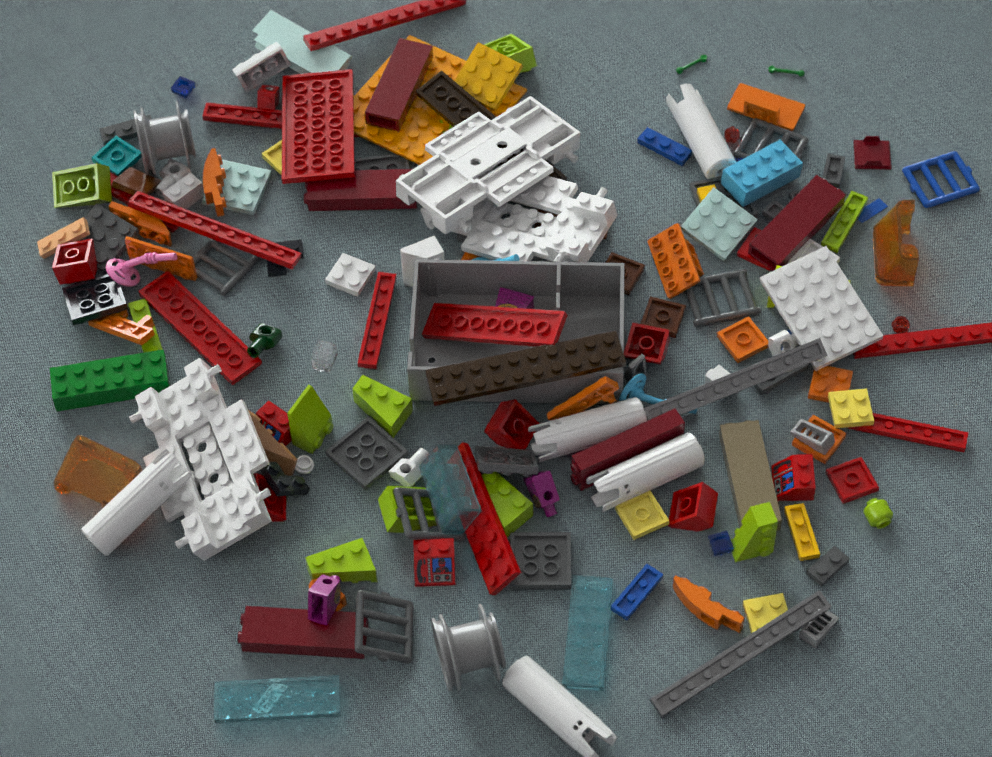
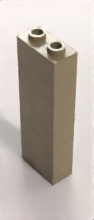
M747 420L740 423L720 425L719 438L739 528L742 526L741 520L751 506L770 502L778 520L777 531H780L782 518L759 420Z

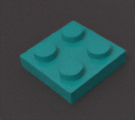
M115 136L91 158L93 163L109 166L110 172L119 176L129 167L135 165L142 158L140 150Z

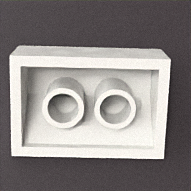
M276 42L267 46L260 53L254 54L247 61L238 64L232 70L247 93L288 68L291 64L281 46Z
M435 236L400 249L404 285L413 288L415 259L445 260L444 251Z

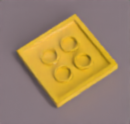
M478 42L454 81L479 103L496 111L522 70L523 65Z

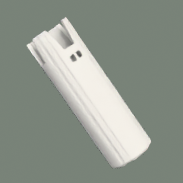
M685 83L680 85L684 100L677 104L672 96L668 94L666 103L707 179L721 177L723 169L736 163V160L698 90L695 91L691 84Z
M633 397L528 427V432L538 431L533 433L535 442L531 444L535 456L543 455L538 459V462H543L585 450L646 422L647 416L640 399Z
M687 432L588 477L586 483L594 482V486L598 491L591 499L596 507L603 506L602 511L605 512L623 502L703 467L705 461L704 452L696 437Z
M165 449L81 528L82 533L105 556L110 555L172 496L192 474L186 471L180 464H177L179 460Z
M524 656L515 661L505 673L506 675L502 682L503 687L583 757H599L589 745V742L595 735L611 746L616 742L617 736L602 720L531 657Z

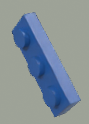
M648 127L637 138L638 144L681 166L692 156L691 149Z
M646 564L611 605V610L625 620H628L663 579V574L649 564Z

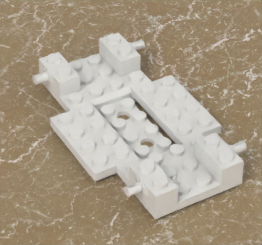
M531 96L512 108L509 107L504 113L493 120L477 112L425 145V151L433 157L405 175H400L396 180V196L408 206L417 201L433 214V225L445 235L457 227H460L467 233L470 231L471 226L465 222L473 217V206L480 201L488 198L499 207L553 173V166L545 160L554 165L563 158H568L575 163L578 160V156L572 152L580 148V132ZM499 144H500V145H505V144H506L507 147H506V148H499L498 145H499ZM518 154L517 156L507 161V158L511 155ZM472 161H474V162H478V161H479L480 164L475 166V165H472L471 162H472ZM499 163H504L495 170H493L495 165ZM486 171H492V172L488 173L487 175H485L484 177H482L481 179H479V178H480V175L483 174L484 172H486Z
M472 161L471 164L475 166L479 165V161ZM486 171L483 174H481L479 179L487 175L489 171ZM547 176L510 201L558 214L557 217H554L551 213H540L536 209L522 208L519 204L505 203L499 207L488 198H485L473 206V217L465 222L471 226L470 231L466 233L460 227H457L451 232L467 236L461 245L462 251L491 260L504 259L517 254L520 258L519 261H531L536 256L553 262H588L618 215L614 201L604 198L608 192L606 188L601 187L597 195L581 192L577 199H573L578 190L576 183ZM422 206L420 211L427 227L434 229L433 214ZM503 214H510L509 218L501 219ZM534 223H541L540 227L532 228Z
M198 358L184 367L187 376L159 393L150 387L135 396L139 412L129 416L133 424L143 418L146 427L154 433L159 448L143 457L146 467L167 449L169 453H172L179 460L177 464H180L186 471L191 473L181 447V442L184 441L183 445L187 449L189 461L193 465L195 476L199 481L201 492L204 494L205 499L201 500L194 478L191 476L161 505L165 519L169 523L182 515L185 516L181 520L185 536L175 541V544L180 549L189 543L192 552L205 561L272 521L263 500L271 496L268 488L260 492L253 473L270 463L246 403L241 399L226 407L214 376L222 371L221 367L217 364L211 368L201 358ZM202 443H206V449L203 452H199V446ZM218 474V480L215 483H211V476Z

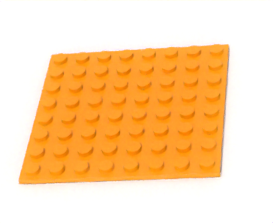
M411 35L406 38V40L431 45ZM433 46V59L420 87L441 70L452 80H455L466 60ZM389 57L354 96V134L421 165L433 157L425 151V145L442 135L443 131L447 132L450 124L432 108H429L418 96L413 101L400 132L365 123V110L389 62ZM513 83L496 111L485 105L483 106L497 117L509 107L515 106L527 92V89Z

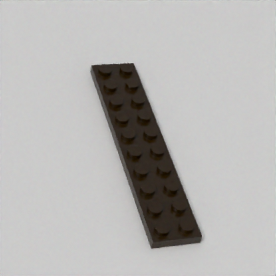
M442 70L416 90V95L453 127L477 112H480L490 120L496 118L495 115ZM499 144L498 147H499V148H506L507 145H506V144H505V145H500V144ZM518 154L511 155L507 158V161L517 156ZM553 166V173L548 176L567 181V177Z
M615 330L557 342L555 345H543L427 369L425 373L433 404L438 406L625 367L626 360Z

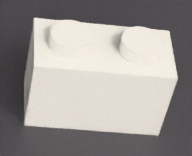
M191 172L163 192L164 201L185 209L204 196L202 182Z

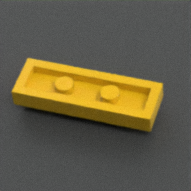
M804 503L785 506V516L799 560L805 561L820 558V551Z

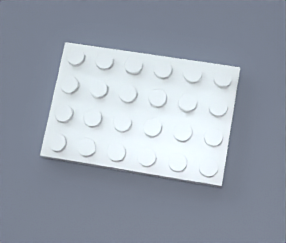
M827 246L760 277L761 284L798 344L801 346L818 338L821 339L828 356L811 363L815 371L883 339L880 329Z

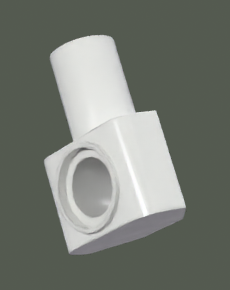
M169 159L159 172L163 179L155 188L156 193L163 197V192L191 172L190 168L178 161Z
M786 330L770 337L768 342L772 356L791 350L799 345L793 334L790 335Z
M419 448L410 459L401 458L389 470L390 476L404 487H413L423 476L424 473L420 470V467L430 458V454L425 449Z

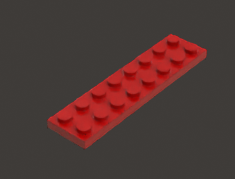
M166 271L138 291L139 296L145 299L213 367L217 364L221 367L222 371L219 373L232 386L262 365V360L259 357H250L247 353L248 346L169 271Z
M434 303L421 335L425 339L533 347L555 345L560 338L568 315L565 311Z
M462 442L438 466L448 491L452 494L460 521L489 594L496 596L520 575L521 571L482 475L478 471L468 443Z

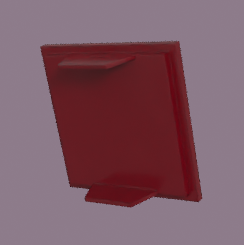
M866 136L863 140H853L855 169L891 170L890 141L880 140L879 136Z

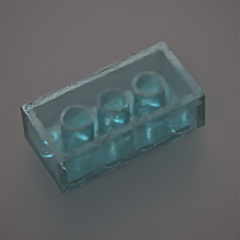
M437 444L419 466L420 474L423 477L442 533H463L480 514L481 508L458 446Z

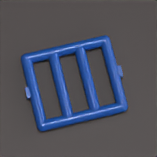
M956 151L921 161L902 169L910 183V190L912 193H916L925 208L937 206L980 191L979 185L972 176L971 168L965 165ZM951 159L955 161L969 183V188L961 190L944 163L945 161ZM937 164L954 192L945 195L928 167ZM921 169L938 198L928 200L912 172Z

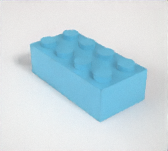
M778 140L723 169L721 184L744 207L799 178L803 162L781 140Z

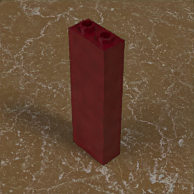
M399 38L365 110L366 124L400 132L415 99L416 90L420 88L433 59L432 45Z
M413 169L355 170V177L305 182L307 193H304V204H307L309 211L417 209V201L408 206L396 196V180L400 175H405Z
M816 175L750 242L748 254L772 271L776 269V265L785 266L797 251L843 206L846 194L841 189L831 185L826 179Z
M676 408L572 455V464H570L572 483L577 485L580 491L593 486L594 482L586 483L588 477L683 435L685 431L684 420Z
M246 606L245 613H241L240 625L242 626V631L238 632L237 642L241 644L242 652L365 659V654L355 651L356 612L335 611L327 625L308 620V609ZM364 617V627L368 628L369 619ZM363 636V646H366L367 636Z

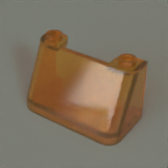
M915 200L899 201L874 226L875 279L880 285H914L919 261L918 249L913 245L903 244L902 236L905 233L910 234Z
M77 435L71 443L53 484L55 490L61 494L70 493L71 490H74L100 503L102 508H104L143 470L134 460L82 435Z

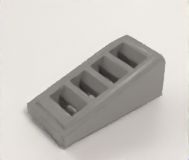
M643 354L639 355L629 364L624 375L627 382L640 373L647 376L645 356Z
M802 418L790 431L791 435L823 455L835 443L832 432Z
M826 611L803 626L800 630L799 638L817 648L839 620V617L830 611ZM822 615H825L826 617L831 619V621L829 622L828 620L823 618ZM818 619H819L820 621H822L823 623L827 624V625H826V626L822 625L821 623L818 622ZM814 624H815L816 626H818L819 628H821L822 630L820 631L819 629L815 628V627H814ZM810 629H811L812 631H814L815 633H817L818 635L816 636L815 634L811 633V632H810Z

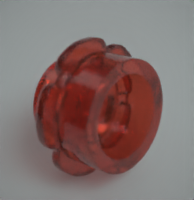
M734 126L726 128L724 133L725 140L728 143H736L740 138L739 130Z
M898 316L892 321L891 326L896 333H907L910 323L906 317Z

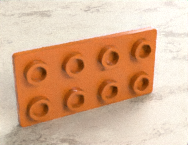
M739 83L727 106V110L753 119L763 120L789 131H794L805 109V104L743 83Z
M678 223L647 241L669 299L700 282L699 277L704 275L694 246L685 239L681 226Z
M128 236L124 239L129 260L151 252H156L157 254L176 253L177 260L158 261V263L153 264L143 263L141 265L148 266L154 270L169 271L171 274L180 276L185 280H197L192 256Z

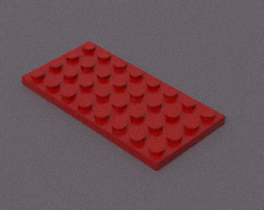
M353 70L283 76L282 183L289 184L355 177Z

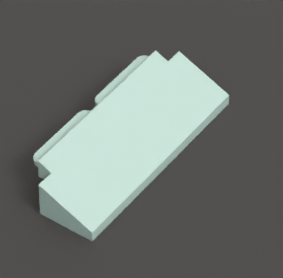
M272 10L252 30L258 34L254 39L257 41L255 47L258 50L263 51L267 46L278 42L288 60H290L291 66L289 67L300 74L346 70L353 56L334 45L310 51L303 41V35L310 34L311 32Z

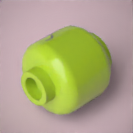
M873 498L866 503L864 515L870 526L882 529L892 522L893 512L886 500Z

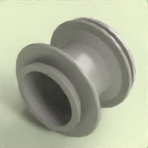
M175 101L178 115L149 120L144 114L142 107L140 108L141 113L137 114L136 110L133 111L146 175L149 174L150 170L156 175L155 167L159 160L186 156L188 168H191L189 155H193L194 158L196 157L188 112L185 109L184 113L180 114L178 101Z
M478 604L479 620L449 627L445 623L442 614L438 615V621L434 617L431 618L437 654L448 691H452V686H455L458 691L461 690V674L491 667L496 680L500 681L499 665L502 668L506 667L503 646L494 615L491 612L486 617L481 604Z

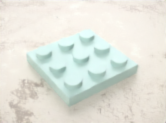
M222 160L223 165H220V168L225 169L226 178L223 179V194H220V196L225 198L227 206L223 209L254 216L271 178V170ZM205 194L202 198L203 205H207ZM214 203L208 204V206L215 207Z
M713 187L681 225V229L722 261H725L757 223L758 219Z

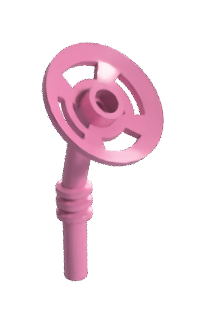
M151 252L128 261L114 258L106 263V271L118 284L134 287L140 282V274L134 266L143 263L153 264L158 263V261L177 260V254H157L156 252ZM113 262H118L116 266H112ZM133 274L136 275V279L131 280V276Z

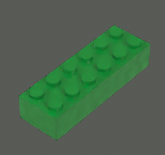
M164 349L50 368L52 399L56 412L136 399L135 396L150 387L159 393L170 386Z

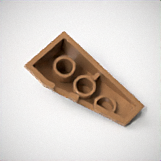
M248 410L268 461L277 462L285 475L292 476L298 459L283 443L277 442L272 436L273 432L269 428L265 429L260 423L261 419L256 414Z

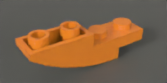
M212 148L204 165L203 188L207 205L214 203L217 217L225 215L223 208L227 207L225 198L220 196V194H223V179L226 178L224 168H220V165H223L221 154L217 155L216 149Z
M114 201L108 206L109 211L137 227L139 235L143 238H149L159 244L171 247L170 232L159 218Z
M675 575L673 589L691 613L716 630L722 624L738 633L741 632L745 617L735 610L731 611L725 608L719 602L711 601L712 593L705 587L697 586L687 578Z

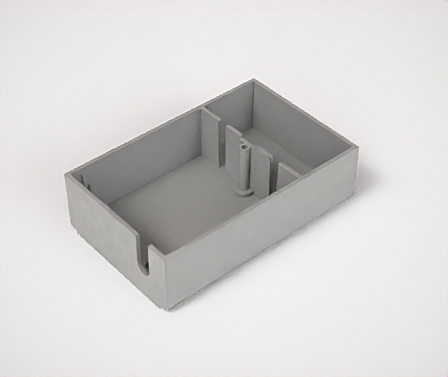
M415 259L409 338L411 352H408L407 366L410 398L412 400L433 401L425 373L427 369L533 348V346L425 339L421 335L434 303L495 307L500 287L534 296V309L565 311L568 316L558 342L616 330L624 354V263ZM623 367L462 401L504 402L516 399L521 403H563L581 392L584 388L589 387L600 378L606 376L618 382L619 389L614 392L615 402H619L623 391ZM600 400V401L597 402L596 404H610V403H609L608 401H607V402H604V401Z

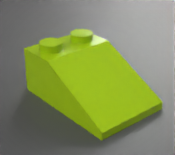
M513 34L484 44L521 63L523 68L520 73L528 72L537 66L532 46Z
M95 163L52 172L54 208L89 206L96 203L99 205L112 202L109 166Z
M308 384L287 414L292 444L313 454L316 449L321 447L325 436L331 433L333 422L332 415L314 388Z
M387 486L378 498L387 532L404 533L401 518H398L396 514L398 507L393 492L396 487L440 490L439 488ZM403 496L412 531L420 530L412 496ZM420 497L428 527L437 526L429 497ZM438 498L444 523H448L449 517L443 498Z

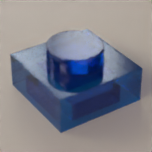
M179 76L172 85L171 92L187 98L196 87L195 82Z
M727 530L708 536L714 557L734 551Z

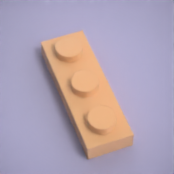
M82 217L37 241L40 256L45 259L56 253L58 244L79 241L89 236L90 231L87 220Z

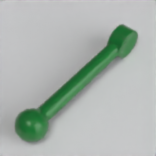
M704 54L701 55L699 59L687 64L686 66L678 67L676 69V72L678 74H681L683 70L701 61L706 62L707 56Z
M769 66L768 68L770 73L797 74L800 77L805 75L804 70H786L775 68V66Z

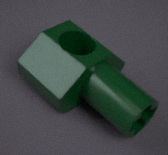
M260 323L249 336L252 344L247 349L248 355L252 358H257L263 350L275 347L283 337L282 331L270 325Z

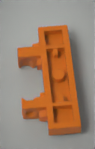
M127 310L88 321L91 327L139 345L145 344L155 335L152 329L155 324L151 316L146 315L136 323L126 319L128 317Z
M606 376L600 378L594 384L584 388L575 396L570 397L567 401L546 413L548 420L552 421L583 412L600 400L608 401L610 404L616 401L614 392L619 389L618 382Z

